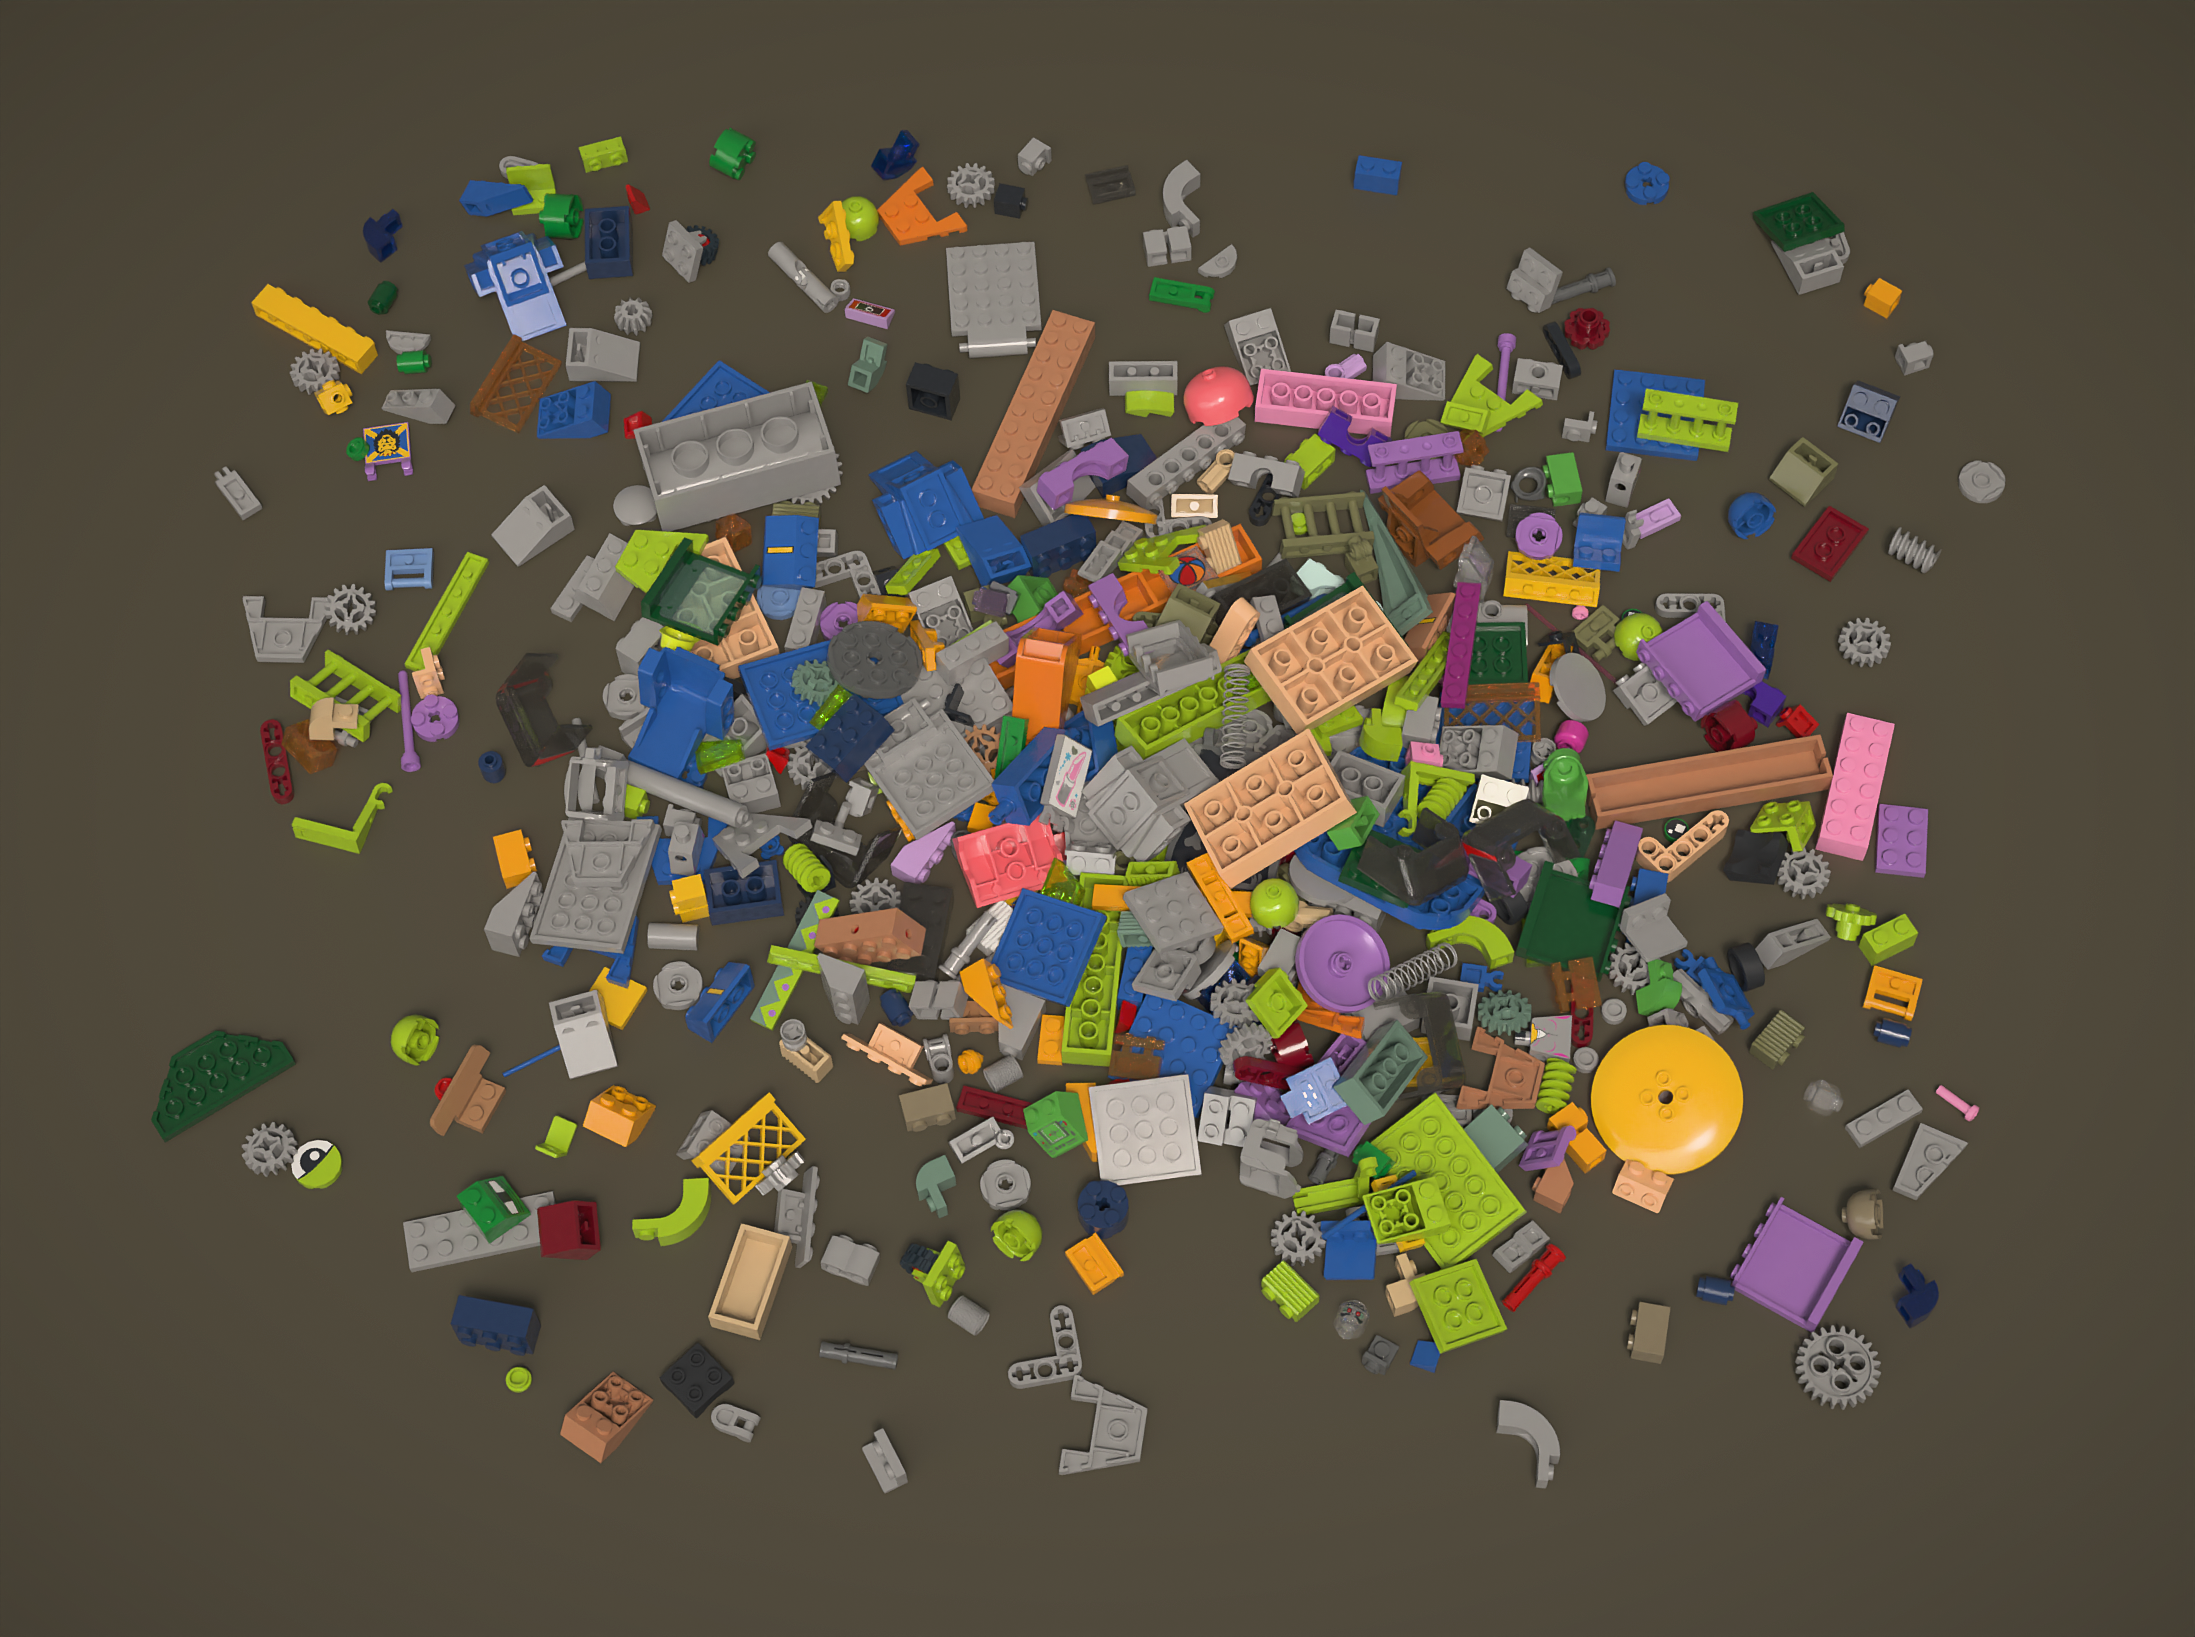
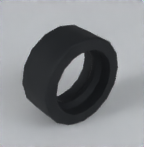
M1490 886L1485 893L1487 901L1495 907L1496 915L1508 925H1514L1528 914L1527 903L1520 891L1513 898Z
M1749 942L1729 948L1727 952L1729 967L1741 990L1747 992L1764 986L1765 973L1755 948Z

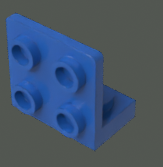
M1579 513L1573 550V567L1619 572L1626 519L1624 517Z
M1321 1221L1320 1231L1323 1234L1340 1221ZM1351 1221L1326 1239L1324 1278L1326 1280H1373L1375 1278L1377 1242L1370 1221Z

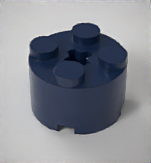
M1089 1182L1078 1198V1218L1082 1227L1090 1236L1096 1232L1100 1239H1108L1112 1235L1121 1232L1127 1225L1129 1218L1128 1198L1125 1190L1113 1182Z

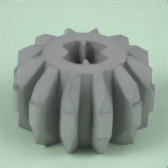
M629 297L627 302L621 300V306H616L614 320L620 331L625 330L627 335L634 332L637 336L638 331L645 332L646 327L651 326L653 315L646 301L642 302L639 297L633 301Z

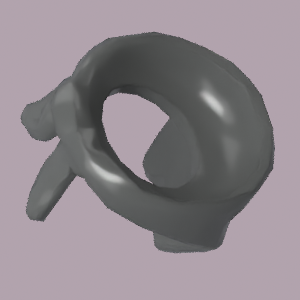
M1526 467L1516 474L1514 481L1511 483L1516 503H1518V497L1522 500L1545 498L1546 475L1540 468ZM1524 478H1533L1537 481L1538 487L1534 492L1525 493L1519 487L1520 481Z

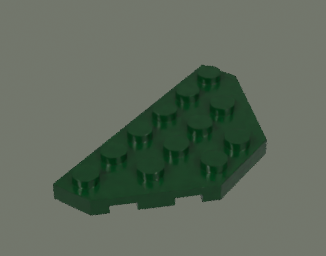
M215 1030L171 1057L170 1069L167 1078L164 1079L159 1094L158 1106L156 1111L153 1112L151 1121L166 1143L293 1067L296 1063L283 1042L275 1040L272 1042L259 1040L257 1037L240 1034L239 1036L229 1035Z

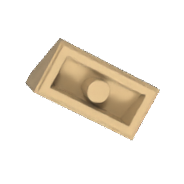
M1172 494L1171 517L1205 516L1207 518H1217L1218 495Z

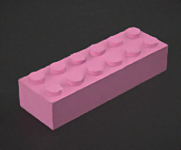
M1261 369L1255 405V422L1319 429L1331 407L1335 406L1352 416L1351 424L1348 427L1349 433L1368 435L1371 429L1374 428L1382 434L1391 437L1397 384Z
M1847 713L1842 727L1832 772L1833 779L1828 790L1815 850L1863 861L1869 845L1895 724Z

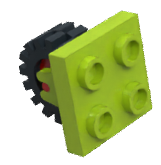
M947 1241L941 1253L924 1246L920 1247L918 1244H911L900 1260L901 1267L906 1269L908 1274H912L915 1280L923 1284L931 1304L939 1308L944 1301L950 1298L956 1280L961 1279L965 1271V1263L957 1245L950 1241Z

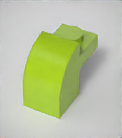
M1371 708L1369 717H1365L1359 738L1360 747L1366 754L1375 759L1398 762L1403 746L1401 728L1382 726L1381 709Z

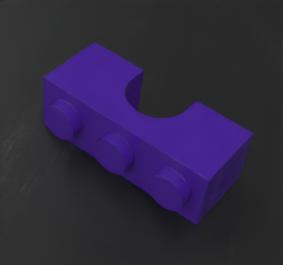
M1332 406L1319 427L1317 435L1320 436L1323 442L1329 445L1335 444L1340 447L1344 454L1348 456L1354 455L1360 459L1362 464L1372 467L1368 445L1391 442L1392 439L1374 428L1371 429L1365 438H1353L1348 432L1352 416Z
M1763 681L1742 693L1749 696L1753 701L1748 713L1749 717H1753L1767 728L1783 709L1787 697L1779 689L1772 688Z

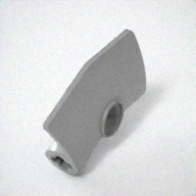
M1480 600L1477 623L1525 622L1527 647V605H1501L1495 600L1486 602ZM1453 613L1446 628L1447 633H1451Z

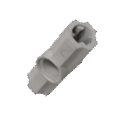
M1682 969L1676 970L1673 973V980L1682 983L1680 999L1683 1001L1687 1012L1695 1018L1700 1017L1717 1035L1725 1032L1733 1023L1734 1018L1730 1015L1718 1013L1712 1006L1713 1001L1709 994Z

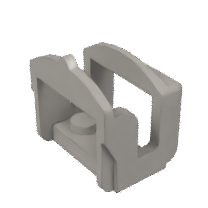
M593 747L586 748L585 757H571L564 785L566 815L568 817L623 821L625 818L624 809L629 761L601 757V748ZM584 764L579 775V766ZM596 766L607 767L605 774L606 789L603 798L604 812L592 810ZM577 790L582 811H576Z
M1270 1119V1121L1254 1120L1241 1152L1240 1182L1245 1186L1284 1199L1292 1197L1295 1192H1300L1301 1186L1297 1184L1295 1178L1288 1171H1285V1166L1295 1167L1299 1165L1304 1156L1303 1150L1298 1143L1297 1130L1285 1127L1280 1124V1121ZM1267 1138L1286 1145H1290V1149L1270 1142L1263 1141V1139Z

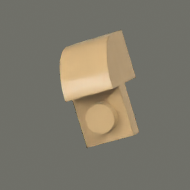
M334 697L317 701L311 708L310 740H334L335 728L357 729L359 704H334Z
M1406 1253L1396 1256L1395 1261L1401 1281L1386 1285L1385 1295L1394 1317L1410 1312L1419 1306L1409 1282L1425 1276V1273L1417 1275L1415 1263L1413 1260L1409 1261Z

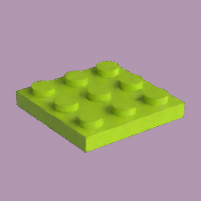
M1477 1259L1413 1279L1409 1282L1440 1354L1507 1330Z

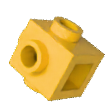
M330 380L322 385V389L314 393L321 408L327 415L334 412L336 414L342 413L348 409L347 405L352 403L350 397L353 395L347 384L343 385L340 381Z

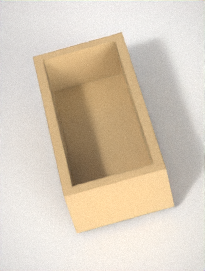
M741 1223L708 1316L712 1327L757 1340L761 1339L792 1250L789 1236Z

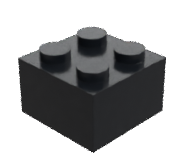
M915 362L906 383L909 409L952 421L960 401L958 374L948 369L942 370L929 364Z

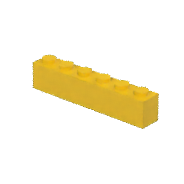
M267 284L251 302L256 316L317 350L323 349L324 354L328 351L331 352L332 357L335 356L338 362L360 374L378 356L372 339L367 336L362 337L349 326L344 327L331 316L328 318L317 308H310L299 298H292L279 287L275 288Z

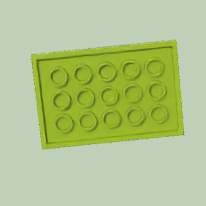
M1436 1093L1428 1097L1371 1142L1373 1146L1396 1162L1385 1177L1396 1174L1399 1180L1414 1170L1417 1175L1405 1183L1408 1184L1435 1176L1451 1225L1445 1233L1424 1238V1246L1442 1270L1461 1264L1527 1213Z

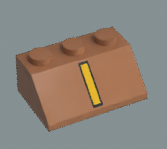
M1449 592L1428 595L1427 599L1433 612L1406 632L1407 635L1404 640L1418 660L1414 669L1418 667L1443 631H1446L1454 611L1456 594Z

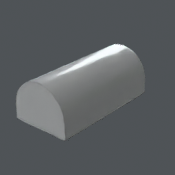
M649 923L648 947L653 949L697 950L700 927L695 924Z

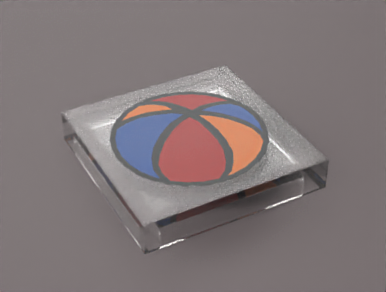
M1197 546L1173 556L1178 557L1180 566L1172 575H1165L1163 570H1158L1159 575L1172 593L1178 583L1196 591L1203 581L1219 578Z

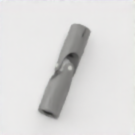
M777 242L770 248L768 256L795 281L824 313L831 312L837 306L839 299L783 242Z

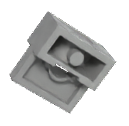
M1210 1086L1204 1094L1197 1141L1220 1146L1224 1143L1243 1147L1250 1126L1254 1121L1257 1098L1236 1094L1234 1090ZM1229 1110H1230V1111H1231L1230 1122H1229V1124H1227L1228 1114H1229Z

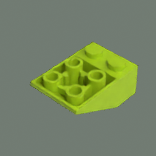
M1435 1176L1362 1196L1377 1245L1431 1237L1447 1232L1451 1225Z

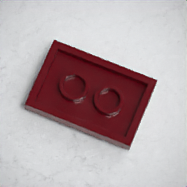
M1828 506L1793 552L1791 559L1831 582L1868 534L1869 528L1835 508Z

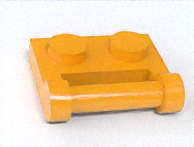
M1874 965L1863 1008L1869 1010L1870 1008H1875L1902 1016L1904 1020L1912 1021L1923 979ZM1877 993L1908 1002V1006L1903 1007L1874 998V995Z

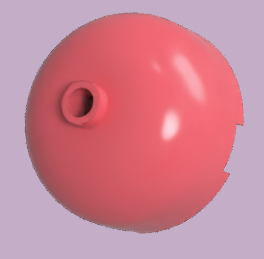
M1214 367L1199 373L1188 383L1184 392V406L1189 420L1193 424L1203 422L1205 426L1222 424L1238 417V411L1245 406L1250 407L1254 400V395L1247 378L1240 371L1231 367Z

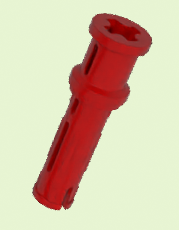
M1549 1243L1543 1255L1532 1262L1530 1271L1502 1300L1503 1305L1508 1310L1515 1312L1544 1278L1547 1279L1552 1275L1551 1271L1558 1263L1565 1261L1566 1256L1558 1247Z

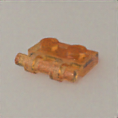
M1593 957L1568 961L1569 971L1565 972L1562 971L1560 962L1551 964L1552 974L1550 976L1551 981L1555 984L1557 994L1555 995L1556 1004H1559L1560 1013L1569 1012L1568 1002L1573 1001L1576 1003L1577 1011L1602 1006ZM1565 980H1571L1573 993H1566Z
M1130 1033L1125 1035L1116 1034L1115 1044L1123 1045L1122 1051L1112 1050L1108 1075L1135 1080L1159 1078L1162 1058L1153 1056V1052L1155 1049L1164 1050L1165 1041L1157 1040L1153 1036L1142 1038L1135 1037L1134 1034ZM1133 1046L1144 1048V1054L1131 1053Z

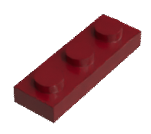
M963 1086L956 1109L957 1112L984 1119L994 1117L996 1122L1027 1129L1023 1109L1034 1103Z

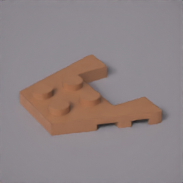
M1477 1026L1471 1050L1496 1056L1488 1091H1483L1462 1085L1456 1109H1486L1491 1104L1496 1109L1500 1106L1502 1109H1534L1545 1063L1519 1048L1515 1050L1504 1044L1503 1039L1497 1036L1493 1038L1485 1033V1029Z

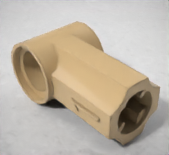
M1224 449L1217 453L1216 460L1197 480V484L1202 491L1207 494H1213L1229 477L1235 455L1233 451Z
M1299 900L1298 915L1292 923L1284 928L1292 932H1300L1303 928H1309L1318 920L1333 915V909L1308 906L1305 902Z

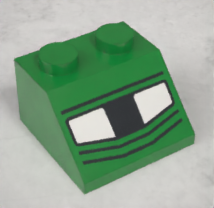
M503 1176L477 1181L456 1195L463 1210L489 1244L531 1215Z

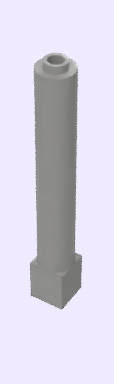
M601 745L598 747L601 748V757L629 761L628 785L643 789L646 793L736 828L745 825L749 819L746 805L625 758L624 754ZM596 766L595 776L605 780L607 767Z

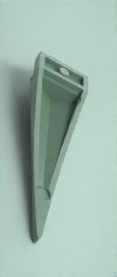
M1365 492L1363 506L1369 530L1373 531L1375 537L1373 547L1379 567L1378 573L1383 610L1402 636L1433 611L1427 599V593Z

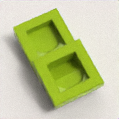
M1151 390L1128 391L1125 393V413L1147 417L1149 413L1171 417L1174 413V393Z

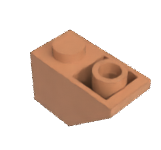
M1565 1159L1560 1163V1166L1544 1168L1543 1170L1546 1172L1543 1178L1538 1176L1532 1188L1535 1191L1533 1201L1560 1214L1572 1193L1574 1185Z

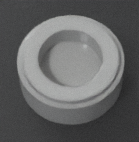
M1619 999L1607 1000L1601 1010V1016L1604 1021L1613 1025L1621 1023L1627 1013L1626 1005Z
M1582 1047L1575 1052L1573 1065L1581 1073L1593 1072L1598 1065V1054L1592 1048Z

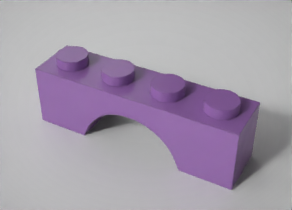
M1112 438L1099 442L1092 449L1079 453L1075 458L1061 463L1052 471L1044 472L1039 477L1037 493L1055 510L1072 501L1073 482L1076 479L1086 475H1096L1109 480L1126 471L1129 455Z
M1111 573L1088 585L1091 593L1088 599L1094 609L1099 608L1098 614L1104 625L1109 624L1108 630L1114 641L1119 640L1120 644L1118 646L1124 657H1126L1127 655L1129 656L1126 635L1148 629L1143 620L1127 621L1119 617L1122 608L1127 604V599L1122 586L1115 575Z
M1062 591L1044 604L1043 610L1029 623L1016 630L1005 632L1009 637V650L1007 655L997 660L999 664L1009 668L1016 663L1019 641L1032 628L1040 627L1061 631L1082 616L1083 612L1072 595Z

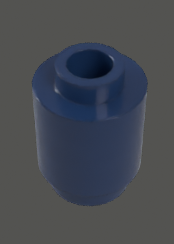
M494 751L485 752L480 756L478 765L483 778L490 783L500 782L506 774L501 756Z
M891 989L880 997L881 1007L893 1026L898 1025L902 1027L911 1021L913 1012L910 1010L909 1004L901 992Z
M1882 1018L1881 1022H1876L1873 1036H1877L1876 1042L1898 1048L1901 1046L1907 1047L1912 1028L1906 1027L1905 1023Z
M1706 1276V1278L1699 1277L1696 1297L1702 1298V1301L1727 1305V1301H1733L1735 1286L1730 1285L1731 1280Z

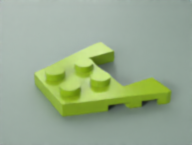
M1477 354L1451 402L1491 412L1485 434L1472 432L1481 439L1506 426V422L1516 417L1519 419L1525 416L1526 412L1533 408H1540L1543 402L1542 399L1527 389L1510 405L1486 388L1480 381L1493 370V366Z
M1206 525L1136 540L1134 545L1117 562L1120 571L1142 572V569H1149L1150 573L1157 574L1159 573L1158 570H1163L1165 575H1172L1180 566L1178 557L1168 556L1180 544L1198 543L1197 537H1200L1198 529Z
M635 530L615 566L616 572L636 588L639 587L647 593L684 537L693 540V553L698 555L702 554L709 541V537L706 534Z

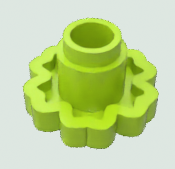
M1846 903V905L1827 904L1826 916L1837 920L1835 930L1837 931V937L1840 939L1856 941L1857 936L1860 935L1862 925L1870 926L1876 923V913L1862 909L1859 905Z

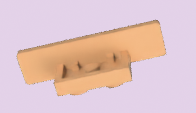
M879 1023L869 1044L850 1033L843 1034L841 1037L847 1041L846 1046L858 1052L860 1049L867 1052L869 1059L877 1063L883 1061L889 1065L888 1069L899 1075L904 1073L910 1076L909 1081L922 1087L923 1084H931L933 1079L913 1069L924 1046L883 1023Z

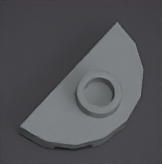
M1231 244L1200 266L1198 273L1207 278L1208 276L1223 278L1229 275L1235 269L1237 262V253L1233 245Z
M386 330L387 342L390 348L398 354L406 351L424 350L431 341L430 334Z

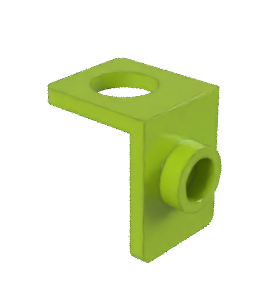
M555 1116L545 1143L536 1145L535 1149L554 1158L566 1156L577 1129V1124L560 1116Z

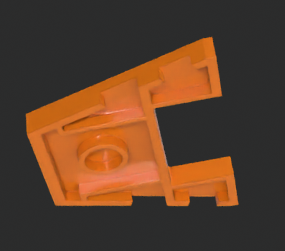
M921 167L877 209L879 218L900 246L925 241L927 237L940 235V237L949 236L950 232L959 231V233L967 231V225L957 212L937 222L916 195L933 186V179L924 167Z
M1299 981L1297 990L1301 992L1308 1006L1296 1018L1297 1020L1357 1039L1362 1038L1365 1017L1341 1015L1342 1013L1323 1008L1311 999Z

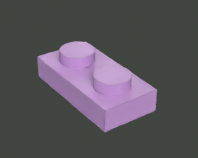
M1669 498L1636 514L1637 520L1642 518L1644 520L1643 526L1639 527L1641 532L1639 538L1642 539L1680 521L1681 515Z

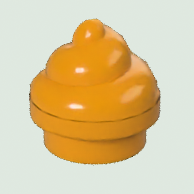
M971 1049L965 1050L958 1056L959 1068L964 1074L977 1073L981 1068L984 1056Z

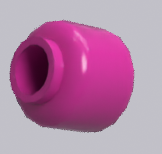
M1566 720L1559 726L1554 737V743L1558 749L1570 748L1580 753L1587 742L1589 732L1582 723L1575 720Z

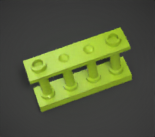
M1646 388L1642 410L1649 411L1648 415H1640L1637 438L1728 452L1732 428L1726 426L1727 424L1735 425L1738 403ZM1658 413H1664L1672 416L1671 418H1665L1657 415ZM1681 416L1695 418L1694 422L1680 420ZM1704 420L1718 422L1717 426L1703 424Z
M330 650L325 652V667L310 680H303L297 675L290 680V697L309 709L321 699L335 698L349 685L355 686L360 691L345 704H360L368 696L377 700L378 703L364 715H358L357 729L341 728L362 742H365L370 737V721L388 707L396 713L401 711V695L396 690L384 685ZM332 673L342 678L327 692L316 688L317 685ZM334 699V704H343Z

